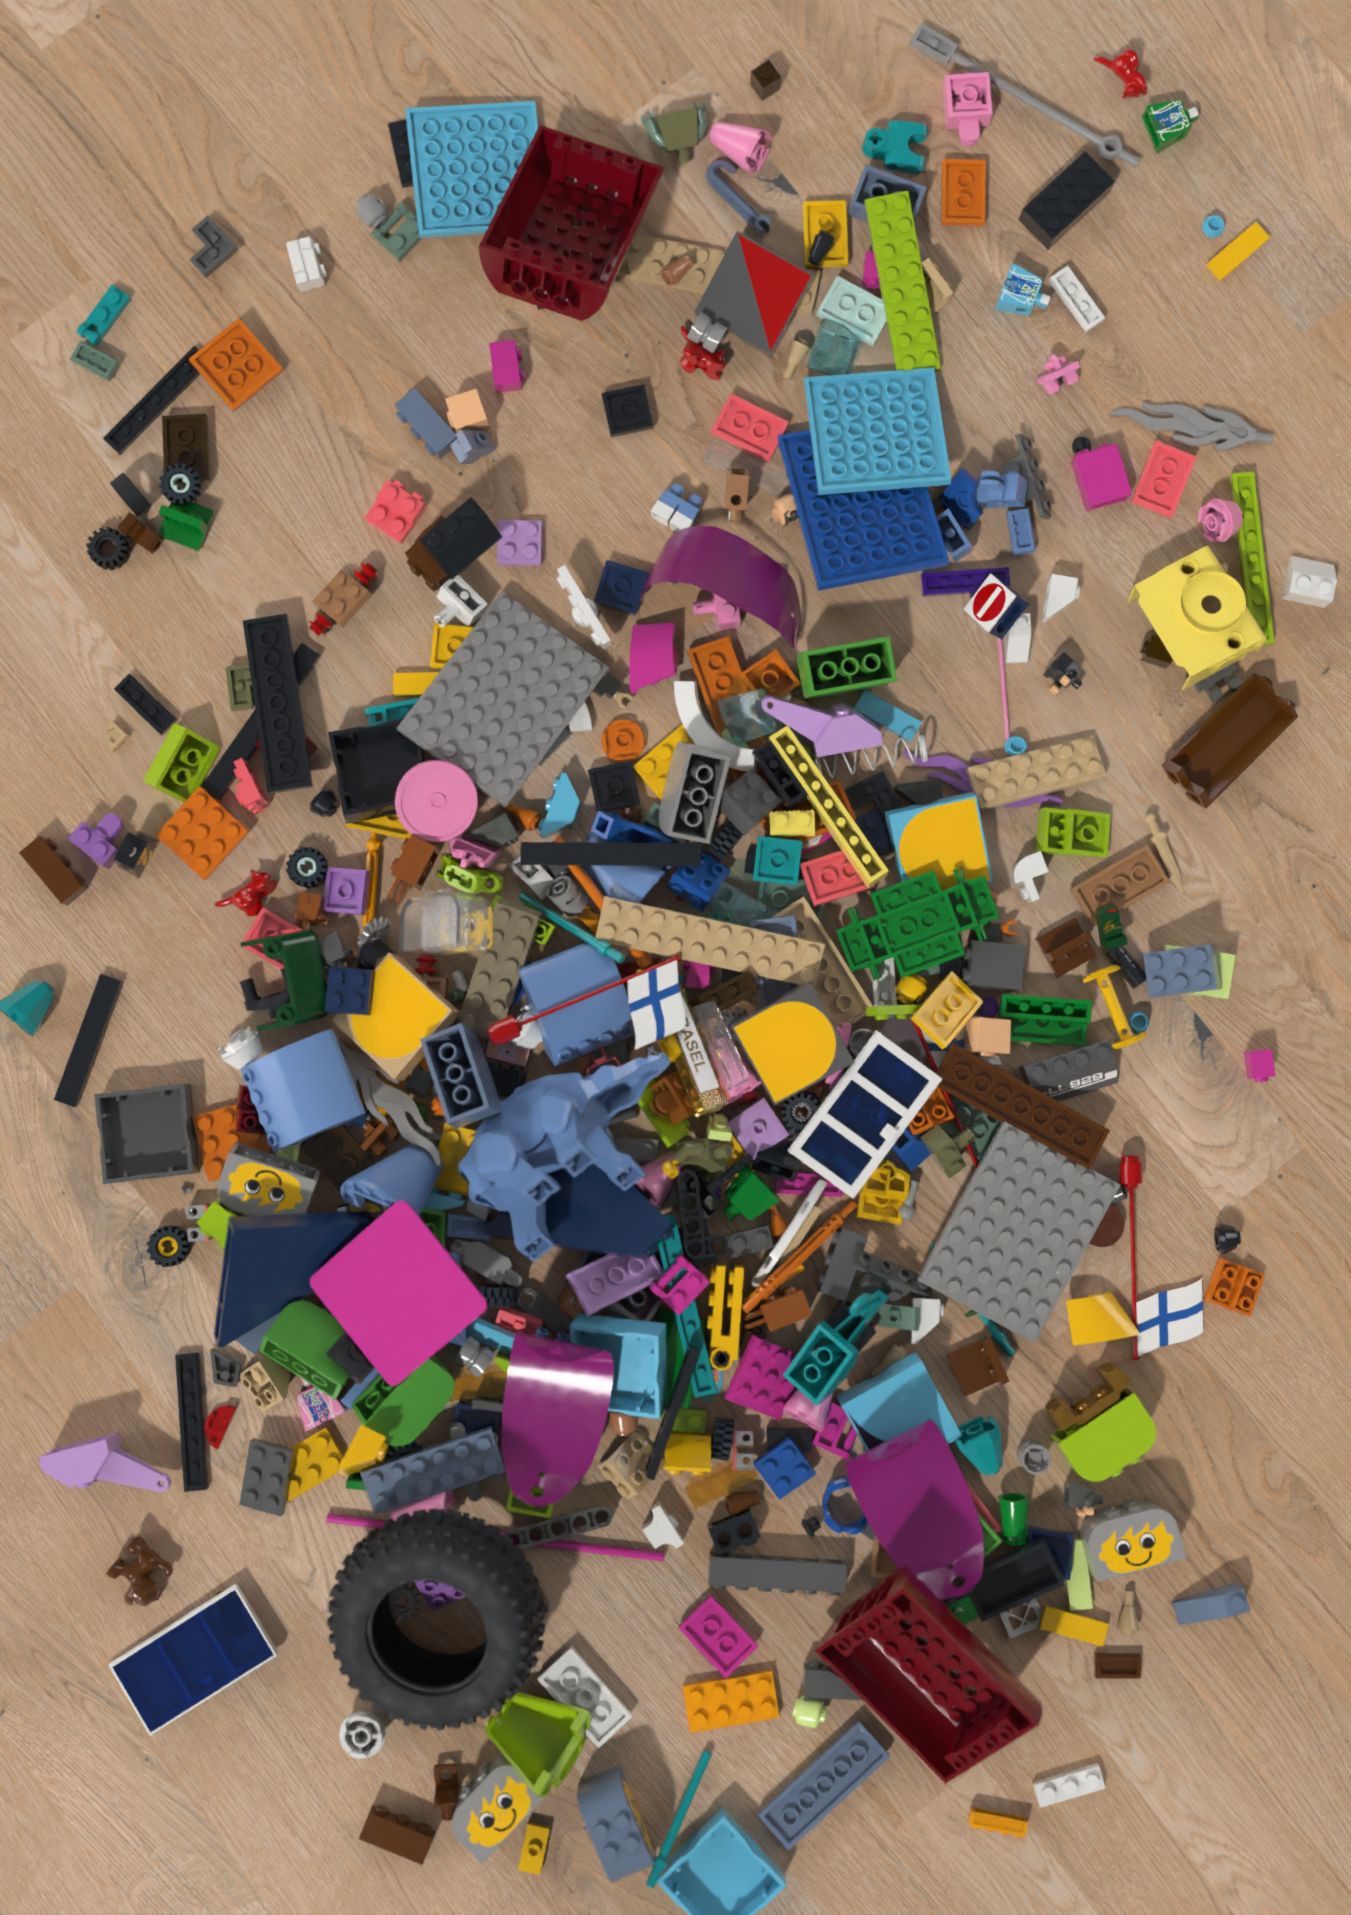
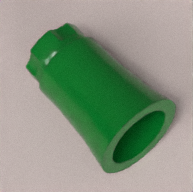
M1005 1493L998 1496L1002 1534L1004 1535L1006 1545L1026 1544L1027 1515L1030 1499L1028 1495Z

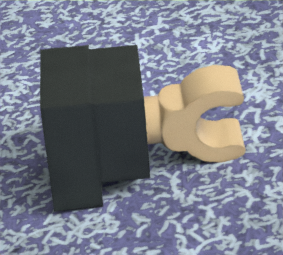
M610 673L606 674L593 691L599 697L603 696V694L609 699L613 697L621 709H626V706L621 702L622 698H627L629 701L633 700L631 695L618 691L622 684Z

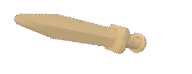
M1152 813L1147 814L1144 822L1148 823L1153 835L1150 837V841L1156 844L1170 879L1179 892L1182 893L1184 889L1181 874L1165 839L1168 836L1165 832H1161L1156 821L1157 816Z

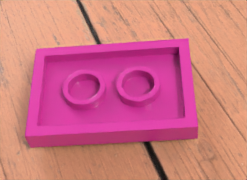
M711 1594L678 1626L679 1630L725 1678L758 1647V1643Z

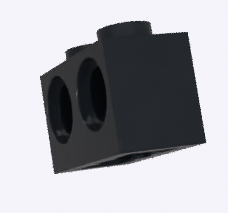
M750 1509L708 1524V1530L718 1555L722 1553L729 1555L736 1551V1547L743 1544L745 1547L753 1545L760 1538L759 1530ZM742 1524H749L752 1527L751 1531L746 1534L741 1533L739 1528ZM726 1532L731 1537L729 1541L721 1542L718 1536Z

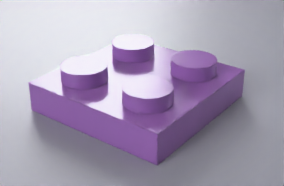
M327 867L322 911L365 915L371 871Z

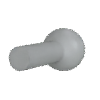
M910 1179L908 1197L899 1208L900 1215L904 1221L911 1220L915 1215V1209L912 1205L919 1181L915 1179Z

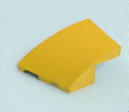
M866 1153L864 1168H865V1166L868 1164V1162H869V1161L871 1160V1158H872V1157H871L869 1154H867V1153ZM883 1159L859 1191L856 1218L900 1225L902 1223V1216L900 1215L899 1208L908 1197L910 1175L902 1169L896 1168L889 1160Z
M1111 1292L1088 1294L1089 1297L1066 1299L1073 1346L1139 1335L1138 1329Z

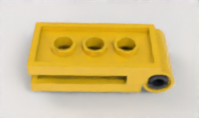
M725 1263L715 1264V1268H711L710 1283H714V1290H709L708 1301L709 1306H712V1313L707 1315V1329H711L709 1356L712 1366L721 1371L728 1369L732 1365L733 1360H738L744 1274L742 1264H733V1269H729L728 1282L732 1285L731 1292L727 1291L726 1300L727 1307H730L729 1331H721ZM721 1353H723L724 1357L719 1359L718 1356L721 1355Z

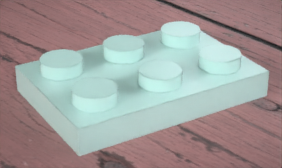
M838 275L816 312L817 317L871 346L875 344L887 322L882 299Z

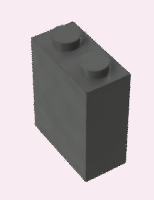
M972 940L965 945V955L963 957L966 959V965L962 970V981L968 987L1011 992L1022 990L1024 945L979 942L977 940Z

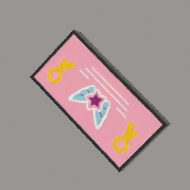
M488 1039L484 1055L485 1058L527 1068L532 1049L515 1047L510 1041L501 1045L499 1043L494 1045Z

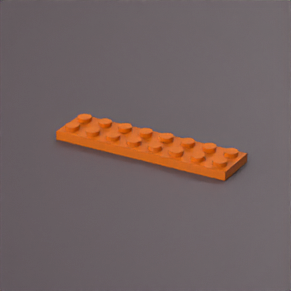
M729 636L687 650L713 727L720 737H722L721 732L729 727V730L734 734H738L750 749L755 750L767 743L747 686L739 675L741 669ZM757 764V772H756V773H757V774L765 781V783L768 785V783L766 782V780H765V778H764V776H763V774H762V772H761V770H760V768H759V766H758V764ZM728 768L733 783L747 772Z

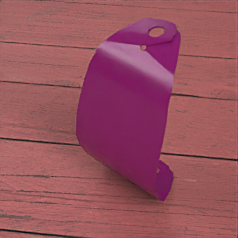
M716 526L684 528L667 540L647 577L648 580H646L647 583H645L641 593L640 603L645 596L647 588L660 582L693 584L762 619L780 632L792 650L797 648L802 624L799 596L794 580L778 562L739 536Z
M520 1332L515 1334L503 1401L501 1449L511 1491L515 1497L524 1503L543 1507L560 1501L578 1484L590 1468L603 1433L611 1398L614 1364L609 1351ZM540 1472L545 1474L542 1478L539 1477ZM532 1487H540L543 1489L544 1494L538 1498L533 1497L530 1494V1489Z
M928 1419L848 1460L846 1471L852 1490L873 1532L898 1569L906 1565L939 1598L959 1597L971 1592L980 1580L983 1572L984 1543L982 1527L963 1474L936 1424L931 1419ZM952 1564V1569H948L947 1565ZM957 1577H963L965 1584L962 1587L955 1588L952 1586V1580Z

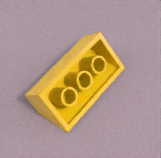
M360 1425L338 1467L340 1474L346 1477L361 1472L362 1469L377 1465L378 1461L382 1463L388 1453L386 1437Z

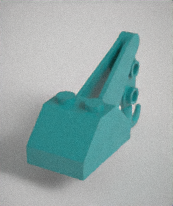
M880 1289L873 1295L871 1293H864L850 1307L849 1312L851 1315L835 1329L825 1321L819 1323L783 1376L816 1406L823 1403L844 1381L856 1364L859 1351L853 1345L875 1314L885 1304L888 1296ZM862 1316L865 1317L848 1340L842 1337Z

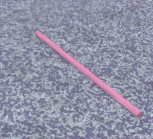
M998 638L1005 738L1007 740L1010 738L1003 644L1002 640Z

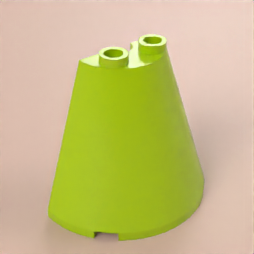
M517 1692L511 1700L506 1698L505 1704L496 1716L492 1715L488 1719L485 1733L531 1790L539 1797H545L550 1794L551 1791L549 1789L552 1786L557 1788L577 1761L587 1739L584 1735L585 1729L589 1730L591 1726V1713L586 1709Z

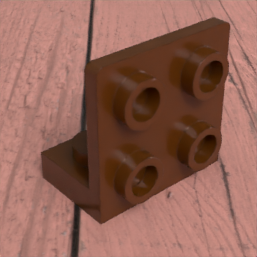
M984 1337L947 1354V1358L965 1396L997 1382L1001 1385L1010 1382L994 1344L989 1337Z

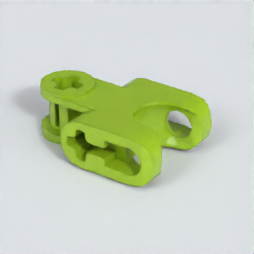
M441 854L440 858L443 862L441 869L437 870L435 875L444 879L449 885L466 893H478L480 890L490 894H497L501 891L503 877L487 868L477 867L476 865L464 869L460 867L461 859L453 857L452 854ZM489 877L494 880L495 885L493 888L486 885Z

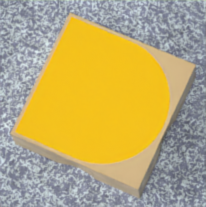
M388 953L374 969L370 1016L338 1013L332 1019V1022L393 1079L404 1081L425 1055L420 1039L449 1028L461 1012L439 992L430 988L421 976L400 956Z

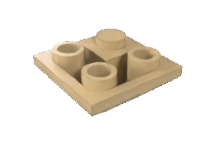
M268 1356L239 1374L243 1386L248 1389L255 1405L260 1408L262 1413L287 1398L290 1371Z

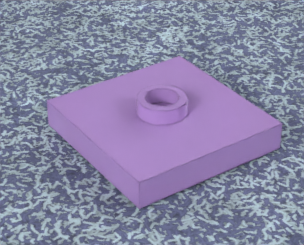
M765 1098L727 1122L745 1151L754 1157L753 1159H755L757 1152L772 1147L789 1136Z

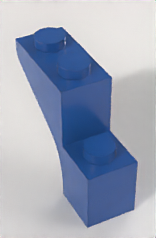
M598 811L591 828V832L605 840L619 843L679 842L647 824L630 822L615 813Z

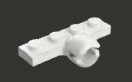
M565 565L558 568L559 577L556 580L562 589L566 588L570 594L568 599L573 606L572 617L579 626L591 628L593 633L590 635L597 646L601 644L603 649L609 647L611 640L598 620L597 605L593 600L583 596Z

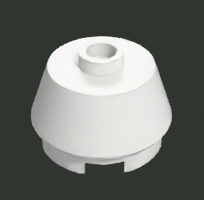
M525 1004L520 1008V1011L523 1013L517 1018L519 1021H523L534 1016V1013ZM534 1020L522 1025L523 1030L520 1031V1037L510 1040L515 1047L534 1049L539 1042L543 1041L538 1021Z
M248 1026L246 1031L241 1029L228 1038L229 1041L226 1043L227 1046L225 1048L220 1046L217 1050L222 1056L221 1060L239 1070L256 1061L257 1057L263 1052V1047L257 1031L254 1032Z
M359 1711L349 1715L344 1720L340 1728V1742L350 1756L364 1759L373 1756L382 1748L385 1741V1728L382 1721L375 1714Z

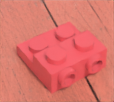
M387 480L375 497L376 502L365 516V520L402 544L426 510V507L423 503L424 499L415 492L409 494L404 491L406 487L397 480H394L393 483Z
M243 758L234 761L236 766L234 773L238 780L242 781V783L236 785L238 792L235 795L239 803L248 808L249 811H252L253 814L261 813L266 810L265 806L270 803L251 765Z

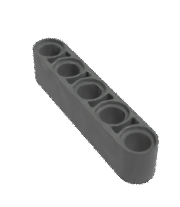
M599 1506L513 1529L505 1535L509 1537L511 1534H517L520 1538V1543L517 1547L523 1550L604 1528L611 1523L612 1513L607 1507ZM600 1510L606 1511L609 1515L608 1521L604 1524L596 1521V1513ZM578 1516L584 1517L587 1521L586 1527L582 1530L574 1527V1519ZM556 1522H561L565 1529L559 1536L552 1533V1525ZM534 1528H539L542 1531V1538L534 1542L530 1539V1531Z

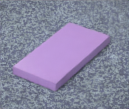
M606 1255L567 1274L566 1278L586 1315L590 1316L650 1286L653 1282H657L665 1273L655 1255L650 1258L647 1257L645 1260Z

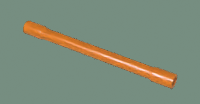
M559 836L558 838H556V839L553 840L552 842H565V841L563 840V838H562L561 836ZM567 865L601 911L604 896L583 867ZM628 948L642 970L653 963L646 951Z

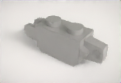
M456 1238L451 1245L450 1250L453 1253L462 1255L461 1263L465 1264L464 1268L473 1274L479 1272L484 1275L486 1282L495 1286L496 1283L501 1285L504 1281L515 1287L523 1283L524 1277L521 1273L511 1268L513 1265L512 1257L483 1240L471 1243L461 1238Z

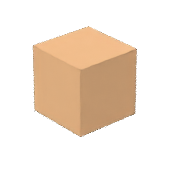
M477 389L445 399L449 410L446 414L451 428H455L456 433L460 430H490Z
M983 1017L969 1019L965 1024L964 1050L971 1054H978V1057L986 1058L1010 1054L1011 1020Z

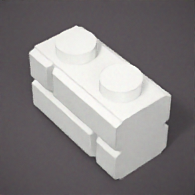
M311 237L287 242L286 246L299 291L304 292L312 288L324 286L323 278L327 277L324 264H319L318 257H321L318 243L314 244Z

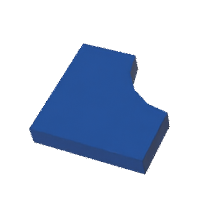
M963 468L937 500L942 499V506L946 510L949 509L952 515L969 530L984 512L978 506L976 500V489L979 482Z

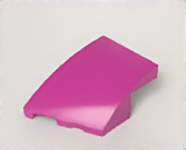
M675 623L633 625L629 660L630 692L632 694L638 693V689L648 684L653 686L663 679L676 675L679 654L674 647L677 631Z

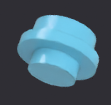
M1216 215L1207 217L1202 224L1203 233L1210 238L1220 236L1224 231L1222 218Z
M1011 736L1005 742V751L1010 757L1023 754L1027 750V743L1021 736Z
M1135 1011L1127 1017L1133 1033L1138 1034L1147 1030L1149 1019L1145 1013Z

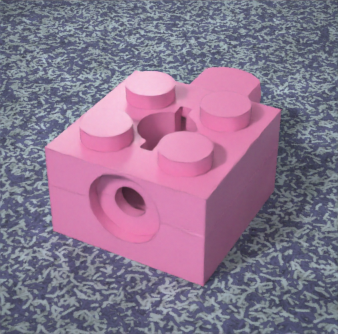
M989 72L946 75L942 87L946 129H959L961 144L968 147L974 146L981 135L980 127L989 126L993 114Z

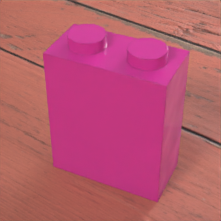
M1107 443L1098 446L1097 450L1089 452L1088 449L1076 453V456L1071 461V465L1086 512L1129 499L1132 491L1117 444L1110 446Z

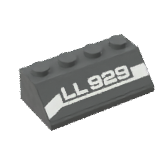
M1110 1040L1096 1042L1020 1066L1026 1084L1057 1101L1118 1083L1117 1062Z

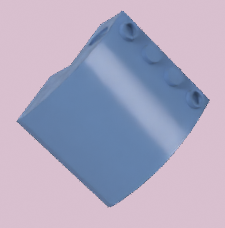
M587 942L518 968L527 1005L534 1015L621 980L614 960L609 956H603L597 952V948ZM624 984L537 1019L545 1052L554 1066L635 1035Z
M332 1029L292 1043L241 1068L243 1080L248 1086L251 1101L255 1104L259 1114V1121L265 1129L268 1144L272 1147L273 1152L294 1146L318 1133L341 1126L366 1113Z

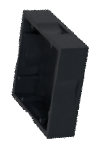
M403 719L386 721L370 727L359 726L328 732L333 762L338 777L342 812L346 824L397 815L395 796L399 782L412 767L425 762L423 748L397 730Z

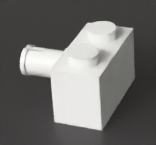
M458 575L453 580L449 579L441 586L437 598L446 607L434 616V620L436 623L441 620L439 626L445 627L456 616L465 626L470 627L483 615L488 603Z

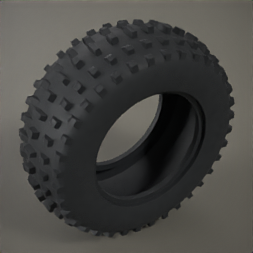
M424 1509L413 1511L412 1516L408 1512L397 1517L396 1522L392 1518L387 1520L382 1525L381 1530L378 1527L371 1530L366 1538L364 1537L360 1542H357L353 1547L354 1551L351 1555L347 1554L342 1562L345 1566L344 1569L338 1570L335 1576L339 1583L335 1584L330 1591V1596L334 1597V1599L330 1600L328 1605L329 1613L333 1614L327 1618V1626H329L330 1631H333L329 1635V1642L335 1645V1650L332 1653L334 1659H339L341 1663L339 1668L341 1675L348 1676L350 1679L348 1682L349 1687L357 1689L361 1693L359 1698L362 1701L366 1700L374 1704L372 1707L374 1711H385L388 1713L387 1718L393 1720L394 1717L397 1720L402 1719L405 1726H409L412 1722V1725L418 1726L420 1724V1729L425 1730L428 1725H430V1728H437V1730H444L445 1725L448 1728L453 1727L455 1729L460 1728L463 1722L465 1725L477 1722V1717L481 1719L487 1718L491 1715V1709L500 1710L505 1704L506 1698L511 1700L524 1683L529 1680L532 1667H536L539 1659L535 1656L536 1652H541L544 1641L538 1638L543 1636L545 1632V1624L540 1623L545 1619V1607L540 1605L544 1598L540 1590L536 1589L539 1585L538 1577L533 1578L531 1563H525L523 1551L519 1547L514 1548L512 1545L513 1540L510 1537L499 1534L500 1529L498 1527H494L491 1524L489 1526L485 1525V1520L482 1518L479 1519L473 1516L471 1519L469 1518L470 1514L466 1512L461 1516V1512L455 1511L453 1514L452 1509H447L445 1513L443 1509H429L428 1513ZM421 1580L435 1581L451 1586L464 1594L475 1605L483 1619L487 1640L473 1650L460 1654H438L422 1649L411 1642L397 1627L389 1607V1592L405 1583Z

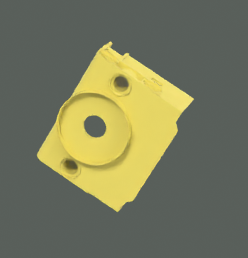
M1209 546L1193 552L1161 569L1151 577L1135 584L1128 599L1129 603L1139 597L1138 603L1174 662L1177 666L1184 667L1188 672L1189 677L1184 683L1182 690L1239 660H1243L1249 652L1253 650L1258 652L1267 640L1246 606V598L1242 587L1234 578L1226 574ZM1205 597H1217L1221 602V609L1214 614L1205 612L1201 605Z

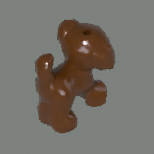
M137 1536L125 1550L133 1555L138 1553L139 1557L130 1564L119 1559L110 1567L106 1574L112 1579H116L119 1576L126 1577L131 1585L125 1593V1602L130 1606L139 1605L146 1607L152 1602L159 1600L162 1595V1588L149 1577L151 1572L161 1568L164 1570L165 1576L169 1577L173 1573V1567L169 1562L161 1559L154 1550H150L141 1536Z

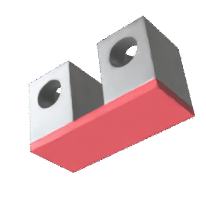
M210 1204L186 1206L187 1219H200ZM194 1208L197 1210L196 1215L193 1213ZM200 1227L187 1228L188 1242L212 1240V1236L207 1237L199 1230ZM195 1231L198 1232V1237L194 1236Z
M734 1431L732 1440V1471H753V1454H735V1448H753V1431ZM746 1437L749 1439V1441L745 1442L743 1441V1438ZM748 1460L750 1463L746 1465L743 1461Z

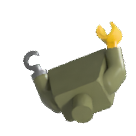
M708 1138L676 1142L674 1160L665 1162L662 1168L670 1179L675 1178L679 1174L676 1168L678 1165L685 1170H692L695 1173L700 1172L706 1181H711L718 1171L725 1169L726 1158L732 1156V1148L729 1144L721 1145Z

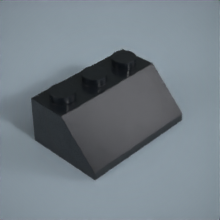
M470 497L422 537L420 542L422 547L445 574L453 580L503 537L487 514Z

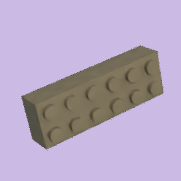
M502 898L496 902L457 1024L463 1023L471 1028L476 1035L490 1039L487 1028L491 1026V1023L510 1016L521 982L518 968L524 967L527 964L543 912Z

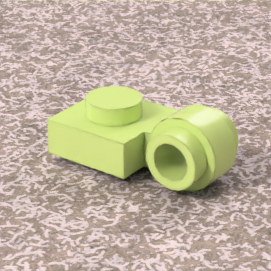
M718 1113L708 1115L706 1128L708 1139L731 1142L732 1131L730 1126L727 1125V1117H723V1114Z

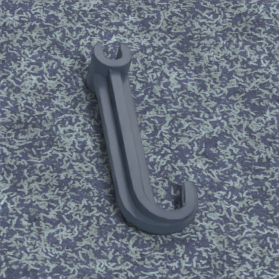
M714 161L708 166L706 171L708 184L754 229L755 236L762 239L764 229L768 233L770 231L769 218L760 216L717 173L719 168H724L731 174H735L736 168L728 161Z

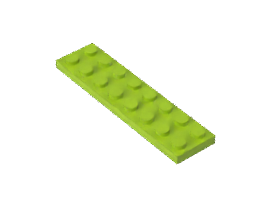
M903 191L865 199V210L895 369L934 368L935 371L940 370V360L909 192Z

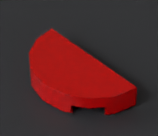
M220 1406L212 1411L206 1419L204 1426L206 1437L209 1440V1444L217 1450L223 1441L237 1406Z

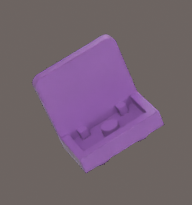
M414 1581L430 1610H437L466 1597L455 1588L440 1582Z

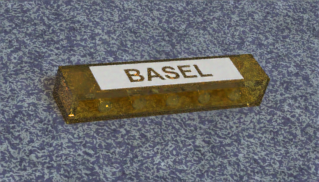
M678 979L685 1009L686 1023L685 1030L674 1034L682 1051L674 1062L697 1118L724 1108L728 1104L727 1094L721 1087L719 1074L710 1059V1051L704 1044L702 1031L696 1024L694 1011L689 1006L685 989L681 986Z

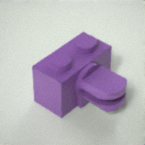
M108 813L95 828L81 822L68 839L101 866L110 869L115 863L114 857L119 850L113 844L115 842L114 839L124 828V823L120 817Z

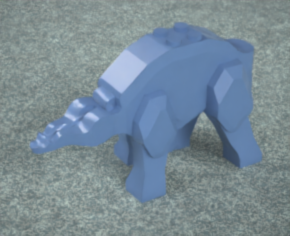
M660 1053L658 1056L649 1054L647 1058L638 1057L623 1066H602L594 1075H588L585 1078L579 1073L546 1075L517 1087L512 1095L500 1101L501 1111L486 1117L478 1127L468 1153L459 1162L458 1171L464 1180L470 1182L469 1197L472 1202L492 1207L498 1211L508 1210L511 1216L515 1245L518 1251L528 1256L531 1261L535 1262L555 1246L547 1232L545 1202L560 1187L548 1173L565 1167L573 1177H576L588 1165L593 1163L605 1172L610 1180L619 1185L624 1192L646 1175L630 1155L619 1151L608 1126L612 1117L617 1112L638 1103L647 1084L669 1066V1057L665 1053Z

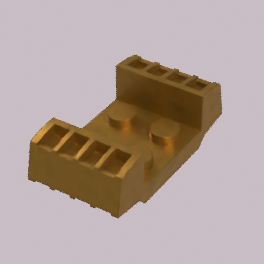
M1108 1362L1095 1369L1105 1385L1094 1387L1089 1392L1090 1395L1088 1397L1077 1399L1071 1404L1072 1408L1070 1409L1057 1396L1045 1406V1409L1052 1424L1061 1431L1074 1424L1082 1425L1120 1398L1121 1391L1132 1380L1120 1368Z

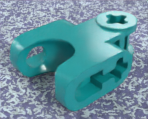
M895 120L888 123L887 130L872 128L865 135L862 152L868 158L884 160V168L889 171L919 174L925 169V158L910 151L908 145L924 142L928 137V126L922 123Z

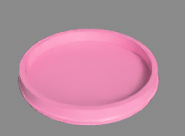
M429 760L412 767L402 777L396 791L395 807L400 822L409 833L424 841L444 842L459 836L470 826L477 812L478 794L472 778L464 769L448 761Z

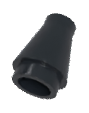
M819 231L814 237L807 261L819 267L822 260L833 248L835 238L825 231Z

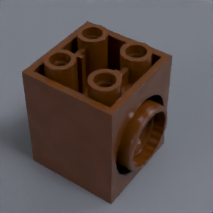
M442 515L432 525L428 526L418 536L415 543L405 552L408 559L406 563L410 566L409 569L417 577L422 575V578L426 581L425 584L433 592L439 591L441 586L450 578L422 547L420 539L445 519Z

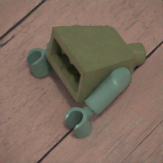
M703 101V107L701 108L697 107L696 102H694L693 108L656 115L655 117L653 112L649 111L650 117L647 119L643 118L642 114L640 115L642 125L646 127L650 138L660 149H665L666 153L676 151L678 164L691 161L688 148L698 145V142L703 139L707 128L705 101Z

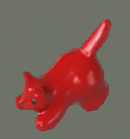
M1126 49L1112 61L1102 56H1095L1093 58L1095 62L1111 69L1125 84L1123 99L1126 97L1137 98L1140 93L1142 95L1147 94L1142 73L1137 71L1139 69V60L1134 50Z
M681 326L682 336L687 341L683 349V357L680 359V365L687 373H693L694 370L699 368L709 378L720 380L721 375L718 370H723L726 366L725 350L722 349L718 353L709 352L703 348L701 342L696 343L688 339V330L685 326Z
M250 870L252 875L251 881L246 886L238 889L233 896L215 902V906L225 907L233 904L236 908L245 912L247 916H257L263 907L261 899L271 894L276 889L278 882L275 880L270 881L271 875L267 874V872Z

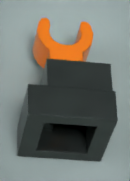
M1011 920L1004 925H1000V923L991 924V921L983 926L988 939L984 940L981 933L983 941L995 942L1002 940L1001 934L1007 936L1016 935L1017 932H1010L1008 930V926L1015 924L1016 921Z

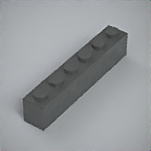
M710 1552L708 1583L713 1585L715 1589H726V1586H735L737 1590H749V1587H754L763 1592L781 1589V1592L794 1593V1590H803L805 1594H817V1591H823L827 1595L838 1596L840 1593L846 1592L847 1564L845 1560L735 1553L729 1555L722 1553L718 1555L717 1552Z

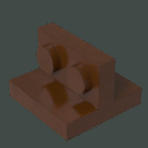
M1076 918L1035 939L1057 978L1097 956L1089 943L1093 939L1089 931L1083 932Z

